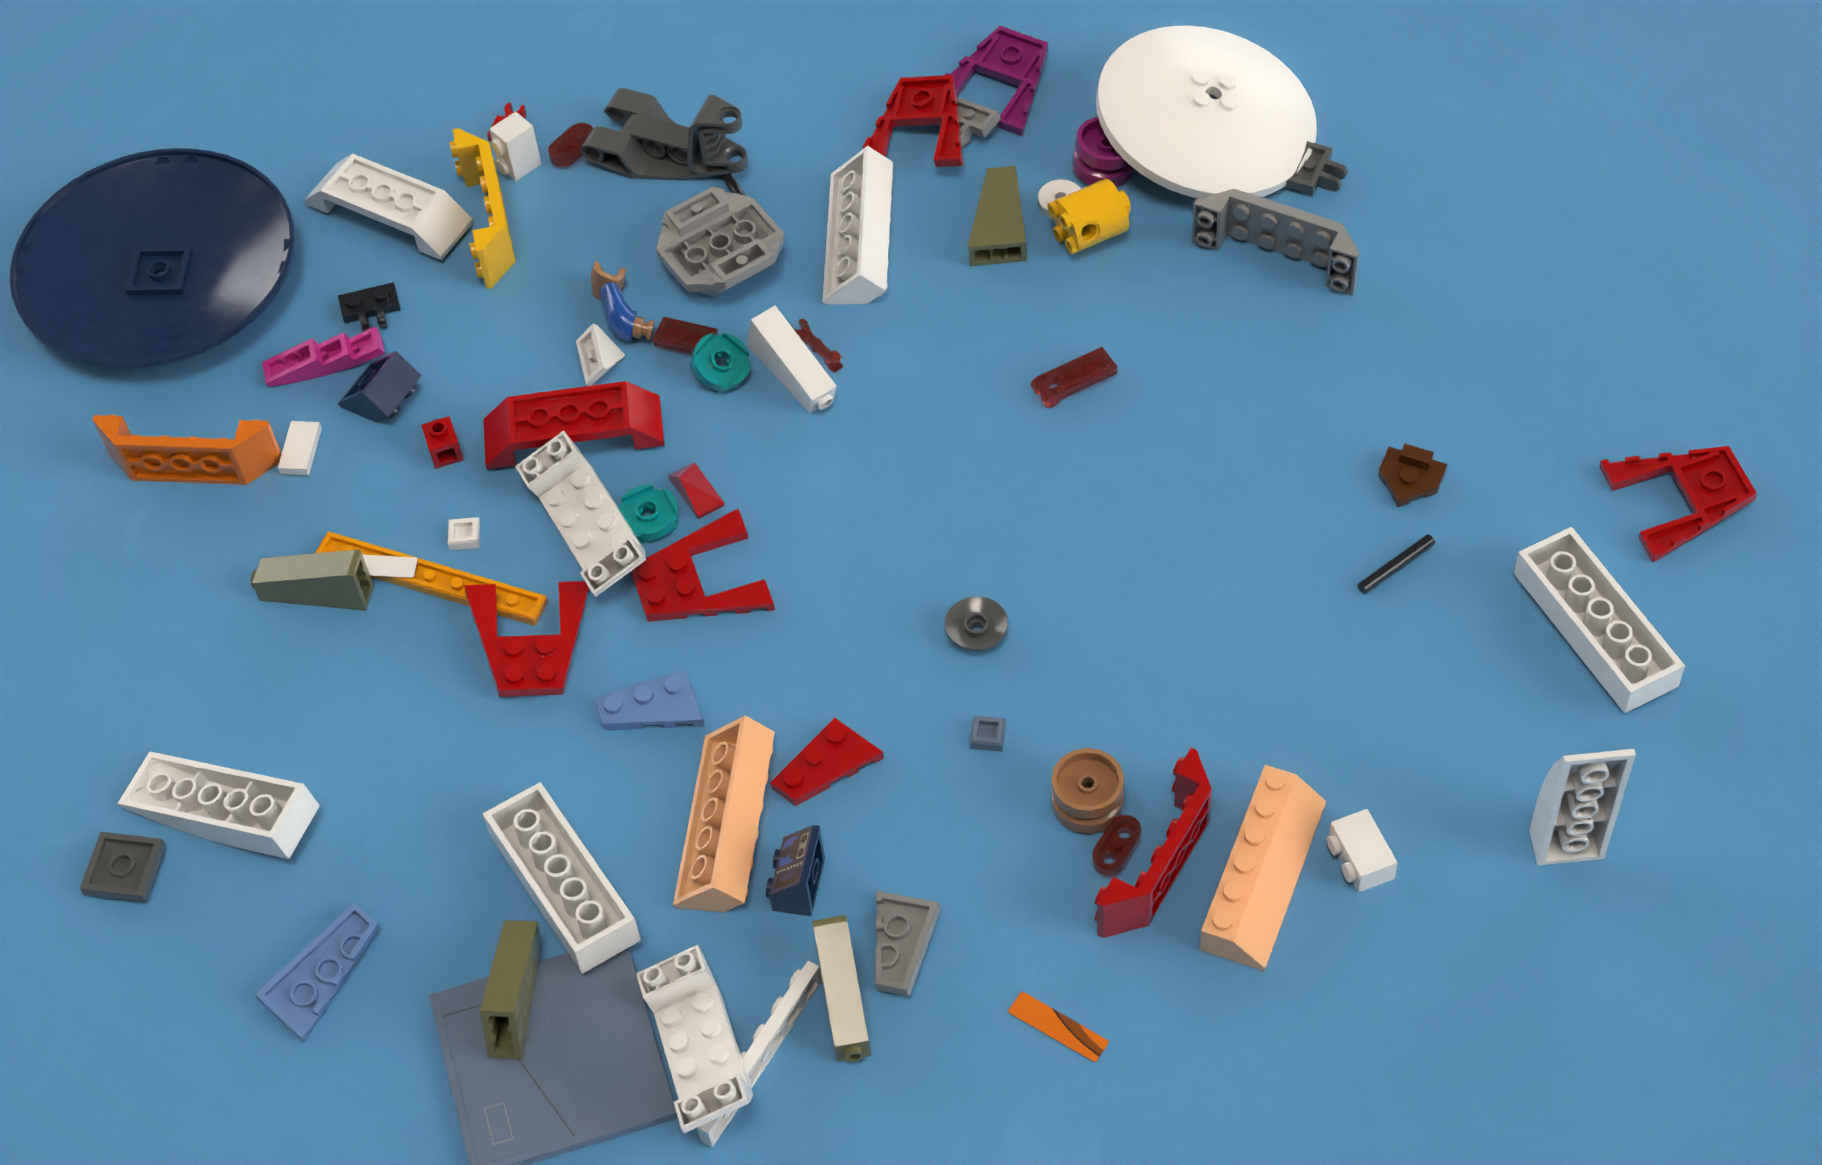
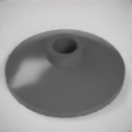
M969 597L960 600L949 609L945 618V630L949 639L956 646L969 651H982L994 647L1004 638L1008 629V618L1005 610L997 602L986 597Z

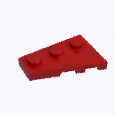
M834 718L770 782L771 789L794 806H797L829 789L830 784L846 775L849 778L858 773V769L870 762L875 764L884 759V754L879 748Z

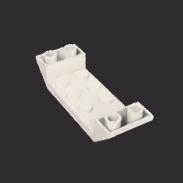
M351 154L336 163L304 200L306 205L328 213L335 204H338L411 234L415 237L420 252L439 260L444 259L473 224V219L444 190L355 154Z
M562 431L515 466L527 487L539 497L583 569L580 574L595 597L646 561V553L593 467L565 431Z
M696 945L636 973L643 999L654 1013L679 1098L678 1101L674 1102L682 1131L686 1133L749 1104L753 1097L752 1089L721 992L700 947Z

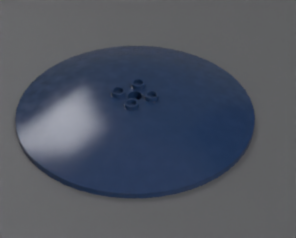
M188 148L158 149L124 156L104 163L73 179L52 195L32 216L20 235L12 255L10 266L12 299L18 314L30 332L48 348L74 361L92 366L121 369L147 368L181 361L210 350L235 336L251 324L273 301L287 278L294 257L296 240L292 215L285 198L274 183L253 166L234 157L213 151ZM160 269H166L163 273L155 275Z

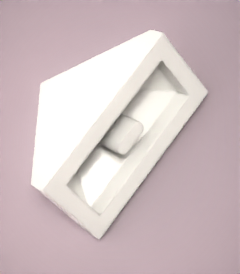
M592 324L576 340L585 382L588 386H592L626 356L600 327Z

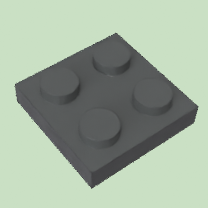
M100 832L80 887L83 895L146 902L166 846L163 839Z

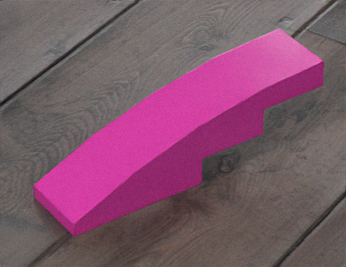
M372 327L351 338L343 332L320 344L312 338L263 361L265 382L271 387L327 376L385 354L381 332L376 327Z

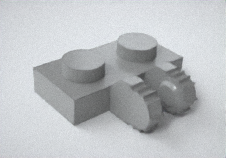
M957 97L961 145L963 148L970 142L972 133L985 137L1001 119L998 111Z

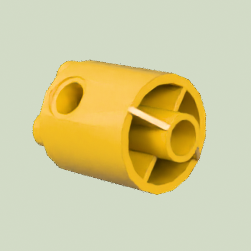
M1107 178L1047 204L1048 211L1056 224L1053 227V234L1058 243L1065 242L1066 248L1071 255L1129 230L1130 200L1123 190L1118 191L1112 181Z

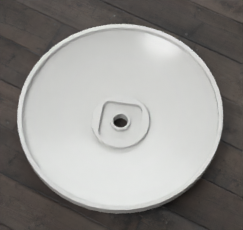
M1170 26L1150 30L1129 39L1106 62L1096 90V108L1101 127L1118 154L1130 166L1151 181L1169 190L1199 199L1231 189H1237L1259 197L1274 193L1285 187L1287 180L1293 176L1302 159L1306 142L1315 143L1317 122L1312 102L1305 88L1293 72L1278 58L1257 44L1217 29L1198 26ZM1208 94H1212L1218 99H1212ZM1308 148L1296 173L1304 166V162L1308 160L1312 149Z

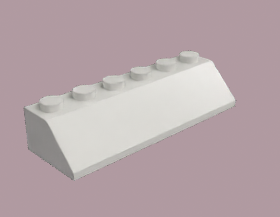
M869 146L865 147L831 173L822 302L827 305L868 304L875 298L882 296L887 289L893 162Z

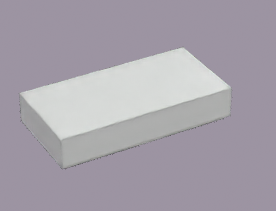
M290 422L278 465L280 474L309 476L322 430L320 422Z

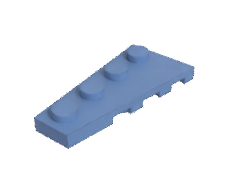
M354 902L255 994L256 999L304 1043L379 929L378 922Z

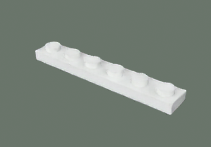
M807 961L802 970H796L790 980V988L784 997L780 996L775 1001L770 1018L766 1024H761L757 1028L753 1036V1043L748 1051H743L740 1054L751 1089L822 983L820 966ZM738 1109L697 1127L700 1141L713 1148Z

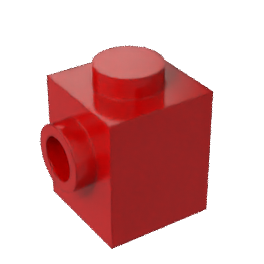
M450 416L421 424L435 469L464 460Z

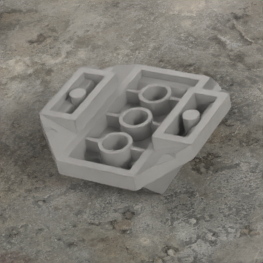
M713 186L664 212L663 226L656 250L658 258L687 292H700L715 297L774 264L785 238L784 232L754 198L736 193H727L724 189Z

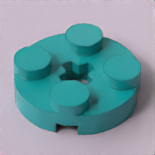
M707 334L699 340L692 352L690 369L705 386L719 393H725L729 389L738 387L750 371L749 352L745 344L731 334ZM714 357L718 359L724 357L727 367L718 366Z
M641 485L631 489L622 497L619 510L641 544L662 538L678 527L679 511L676 499L669 490L663 487L662 491L654 489L653 485ZM646 509L650 512L655 511L651 516H643V511Z

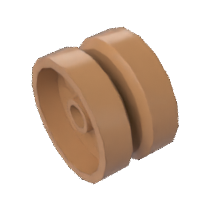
M1091 748L1073 750L1060 758L1053 768L1051 779L1052 807L1056 818L1063 826L1072 831L1086 834L1101 832L1114 825L1122 814L1124 804V775L1121 765L1113 756L1106 752Z

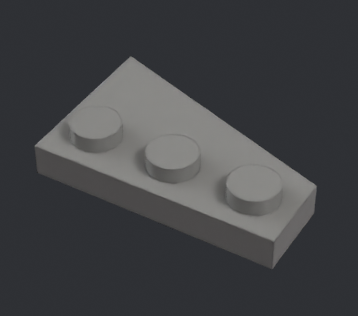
M876 891L877 947L875 948V985L879 991L910 997L941 908L938 902Z

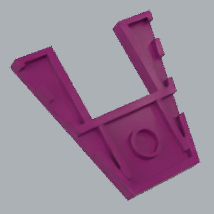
M999 26L976 46L977 50L970 57L965 56L951 74L946 73L945 75H953L957 97L975 71L1018 86V89L1001 113V120L997 123V127L1023 136L1048 54V42Z

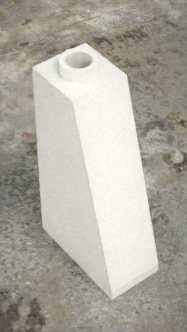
M773 306L751 319L747 346L809 413L818 408L823 410L830 406L834 401L837 386L778 308Z

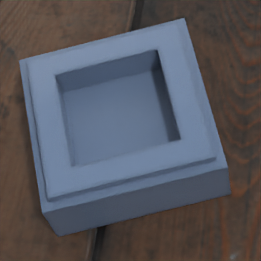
M974 716L970 749L1002 751L1006 718Z

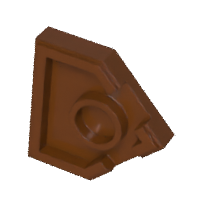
M1404 443L1402 450L1388 447L1379 468L1378 476L1383 484L1387 485L1393 495L1394 502L1400 507L1409 504L1410 500L1418 497H1428L1437 494L1448 464L1433 460L1434 452Z

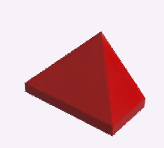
M695 462L668 475L669 480L698 519L725 506L721 497Z

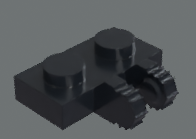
M394 282L338 295L344 323L360 320L363 332L370 328L367 318L377 316L378 325L381 329L387 328L385 314L401 310Z

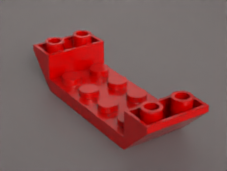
M627 381L509 396L483 419L486 469L515 466V450L542 447L562 431L566 432L573 443L632 435L635 449L665 445L660 396Z
M1190 748L1185 758L1179 757L1172 772L1176 776L1172 786V792L1175 793L1174 806L1181 809L1183 813L1178 820L1173 819L1166 832L1167 839L1164 845H1157L1151 856L1150 863L1152 865L1149 870L1140 873L1135 887L1113 877L1108 886H1102L1097 893L1094 902L1097 905V912L1094 920L1097 921V935L1102 938L1150 925L1210 823L1212 788L1199 754L1194 748Z

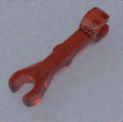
M802 318L799 319V326L802 329H794V331L801 340L807 343L813 352L818 353L824 359L825 364L832 372L841 369L843 365L839 362L841 360L840 353L827 348L820 338H816L812 334L807 321Z

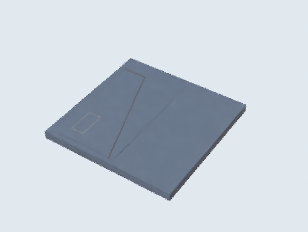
M629 948L583 974L568 953L539 961L522 1059L488 1058L480 1008L489 977L429 995L470 1165H528L678 1118Z

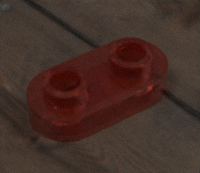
M577 123L567 129L548 147L551 163L558 167H566L582 156L580 148L593 127L587 123Z
M1119 815L1111 820L1092 853L1093 867L1098 873L1105 876H1113L1124 869L1141 840V825L1136 818L1130 815ZM1126 833L1130 836L1128 838H1121L1119 835ZM1112 859L1114 860V862L1111 864H1107L1104 862V860Z

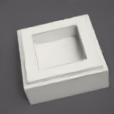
M479 517L448 520L449 550L480 548L481 523Z

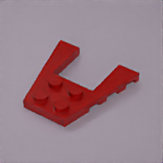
M953 75L900 78L886 103L887 109L884 115L878 117L875 123L876 129L872 137H867L863 149L869 146L886 157L893 127L941 125L933 158L935 166H963L956 84Z
M1729 446L1689 450L1688 454L1672 455L1671 452L1659 453V456L1655 458L1640 459V456L1625 457V461L1609 463L1608 459L1600 461V469L1612 491L1671 472L1694 514L1640 531L1639 539L1652 563L1756 499V490Z
M735 509L647 557L646 561L631 571L647 622L685 619L687 615L704 613V616L708 617L717 616L716 612L736 611V614L750 613V609L767 608V611L775 610L774 602L765 579L705 597L691 556L748 539V533L739 509Z
M585 581L558 582L560 634L497 637L496 584L464 585L465 596L468 599L474 623H476L480 641L485 650L499 697L563 694L572 661L573 649L578 637L580 622L585 610L587 595L590 590Z

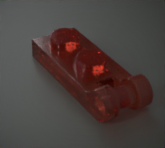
M1100 347L1035 377L1031 382V388L1036 394L1041 395V401L1045 407L1052 408L1060 400L1116 375L1117 365L1105 349ZM1056 383L1057 386L1051 389L1050 386Z

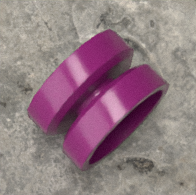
M1099 118L1089 119L1079 127L1072 160L1073 170L1078 178L1088 185L1106 178L1111 180L1116 187L1126 183L1131 178L1134 168L1111 145L1101 127Z

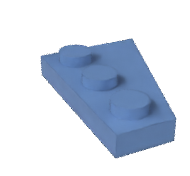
M685 670L594 698L604 730L643 729L646 725H664V728H676V724H693V727L705 726Z

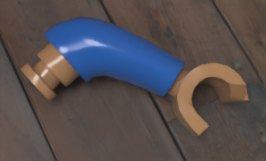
M596 260L591 270V292L595 298L602 301L605 317L612 332L616 337L630 343L632 338L641 339V336H645L647 341H651L655 321L650 319L649 322H644V318L637 317V311H633L629 307L621 293L625 284L626 269L620 268L617 275H610L603 271V268Z

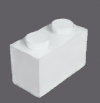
M516 111L489 129L492 138L491 147L497 158L495 163L503 175L507 174L514 181H518L542 164L533 125Z
M1368 809L1331 822L1329 836L1327 837L1328 847L1334 856L1338 855L1342 862L1341 868L1348 883L1353 882L1358 893L1395 879L1398 862Z

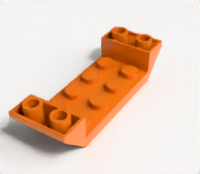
M93 416V422L109 456L131 481L247 485L277 466L282 454L269 421L239 420L235 439L131 435L123 416Z

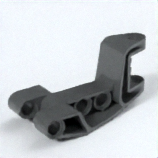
M619 88L606 106L604 113L613 121L624 125L621 131L596 126L580 148V152L586 160L631 179L682 180L738 173L745 170L748 166L745 148L726 138V134L736 133L742 128L741 112L737 107L715 95L707 97L690 127H686L672 121L654 96L626 88ZM726 117L736 118L731 123H725L723 119ZM735 156L742 157V159L738 162L728 161L730 158Z

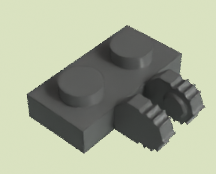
M1307 141L1302 159L1293 176L1287 180L1286 187L1313 195L1319 184L1323 189L1335 192L1341 187L1342 183L1340 180L1346 176L1348 171L1344 164H1338V162L1330 160L1332 148ZM1308 148L1312 149L1308 160L1304 162L1301 170L1296 173Z

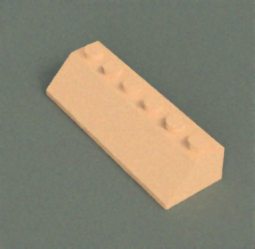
M746 715L705 736L673 906L676 908L726 912L744 904L748 896V882L754 863L753 854L755 842L759 835L758 825L764 806L763 797L765 785L769 778L768 768L770 757L773 753L775 732Z
M1264 765L1201 929V951L1265 971L1326 805V800L1297 774Z

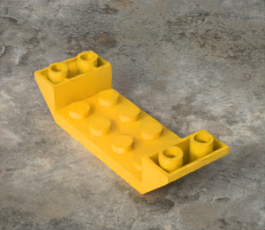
M455 128L452 129L454 141L449 143L453 158H459V160L455 161L458 177H464L466 187L481 184L483 194H489L484 196L487 214H493L488 218L489 227L472 230L474 242L469 243L473 260L479 259L478 262H474L478 279L484 278L486 289H490L516 262L501 187L490 143L466 131Z

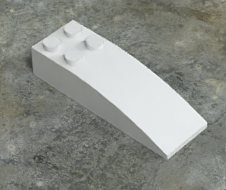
M1634 749L1567 755L1555 762L1543 781L1529 830L1538 866L1605 858L1636 756Z
M155 752L148 753L117 803L121 808L180 831L236 848L285 859L291 857L320 806L303 783Z

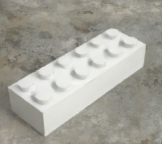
M1572 527L1518 552L1514 575L1624 713L1679 687L1685 668L1683 662Z
M541 782L482 813L490 837L582 974L641 941L635 918Z

